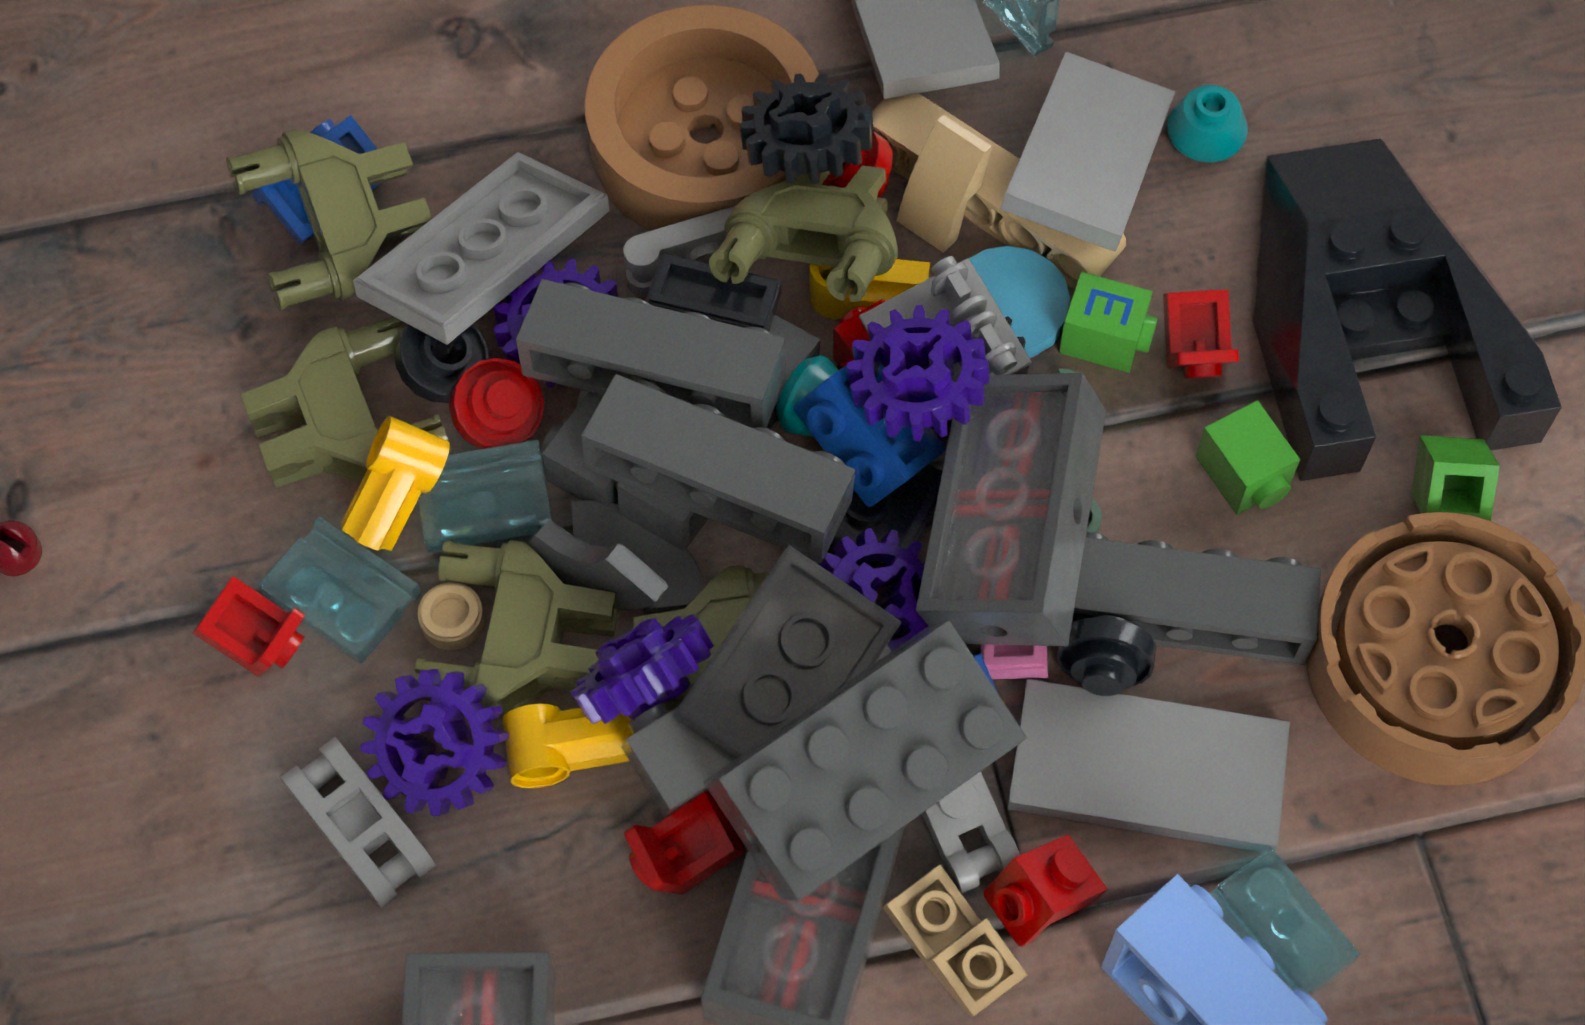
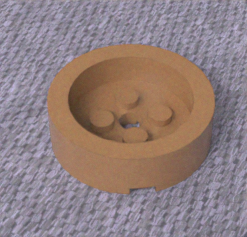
M690 5L673 8L647 17L621 33L611 42L596 62L589 77L585 94V119L592 165L610 201L632 221L652 231L736 206L750 194L786 181L784 171L780 170L777 174L767 177L764 175L763 163L751 166L748 162L747 150H743L739 125L743 122L741 110L743 106H754L752 94L755 91L771 94V81L776 79L786 85L794 82L795 74H802L806 82H814L819 73L808 52L788 31L771 20L750 11L722 5ZM712 124L716 125V130L722 134L718 140L707 144L699 143L690 136V133L693 134L702 128H710Z
M1433 512L1410 515L1406 517L1404 522L1386 527L1376 533L1372 530L1360 538L1349 548L1336 565L1319 599L1317 641L1306 661L1309 681L1321 711L1330 725L1356 752L1380 768L1406 779L1433 785H1470L1488 781L1518 768L1529 760L1544 745L1574 706L1585 682L1584 612L1580 602H1573L1567 589L1555 574L1558 567L1537 546L1514 531L1486 519L1459 513ZM1445 624L1459 628L1466 635L1468 648L1461 651H1452L1451 654L1445 653L1446 648L1438 642L1434 629Z

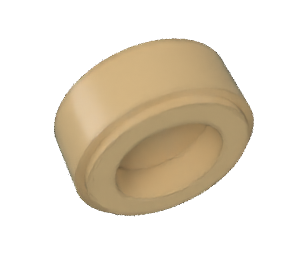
M448 582L437 585L423 596L418 607V621L425 638L437 648L443 650L465 648L472 644L483 631L485 614L480 598L473 589L464 584Z

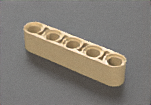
M917 93L883 99L872 111L874 132L889 142L893 152L891 169L907 180L910 179L919 154L936 120L943 114L992 145L982 187L968 199L963 217L1007 246L1030 249L1052 261L1065 277L1067 286L1076 289L1081 272L1100 277L1126 247L1124 233L1115 252L1000 209L1020 159L921 94Z

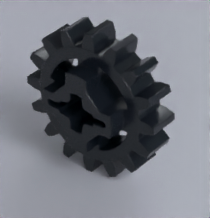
M822 73L814 82H806L802 74H795L794 82L786 85L776 79L771 81V94L755 91L752 94L754 106H743L741 110L743 120L739 124L743 150H747L748 162L751 166L763 163L764 175L767 177L777 174L780 170L784 171L786 183L793 184L799 174H808L812 184L819 183L820 173L829 171L832 175L840 177L843 175L842 163L847 162L859 165L862 162L861 150H870L872 148V132H874L872 107L866 105L865 93L862 90L850 93L849 81L845 79L833 86L827 84V74Z

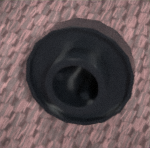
M408 324L395 348V365L403 383L416 395L431 402L450 403L451 390L459 377L479 361L489 359L488 346L483 335L473 324L448 345Z
M1100 615L1072 622L1068 646H1058L1057 662L1065 673L1083 685L1084 689L1088 692L1100 696H1112L1120 693L1121 690L1141 684L1152 676L1157 646L1152 636L1141 627L1116 616Z

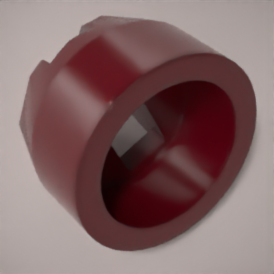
M14 520L0 522V573L7 576H20L28 573L41 559L42 545L34 531L23 522ZM12 538L25 545V547L19 553L4 542Z

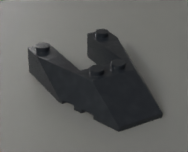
M1380 138L1268 155L1265 161L1260 222L1262 228L1260 251L1257 260L1256 277L1258 279L1253 324L1288 442L1300 458L1297 467L1299 480L1305 481L1361 472L1376 439L1352 360L1445 345L1476 438L1484 439L1491 451L1541 443L1562 408L1543 352L1487 274L1384 141Z

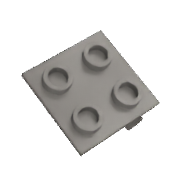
M953 256L940 260L931 268L935 276L859 315V319L868 332L867 325L871 321L880 324L884 328L891 325L890 311L894 309L902 315L903 319L913 318L916 305H923L926 318L934 319L944 308L949 310L950 326L954 327L958 323L967 320L971 323L972 339H983L985 343V358L989 362V375H1012L1032 364V361L969 258L959 263L956 262ZM958 362L954 364V375L951 377V380L955 383L961 373V366Z

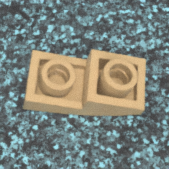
M943 114L936 120L919 154L905 189L896 221L944 253L958 239L968 199L982 187L992 145Z
M941 865L932 869L882 906L921 960L970 1017H974L1028 976L988 919H979Z

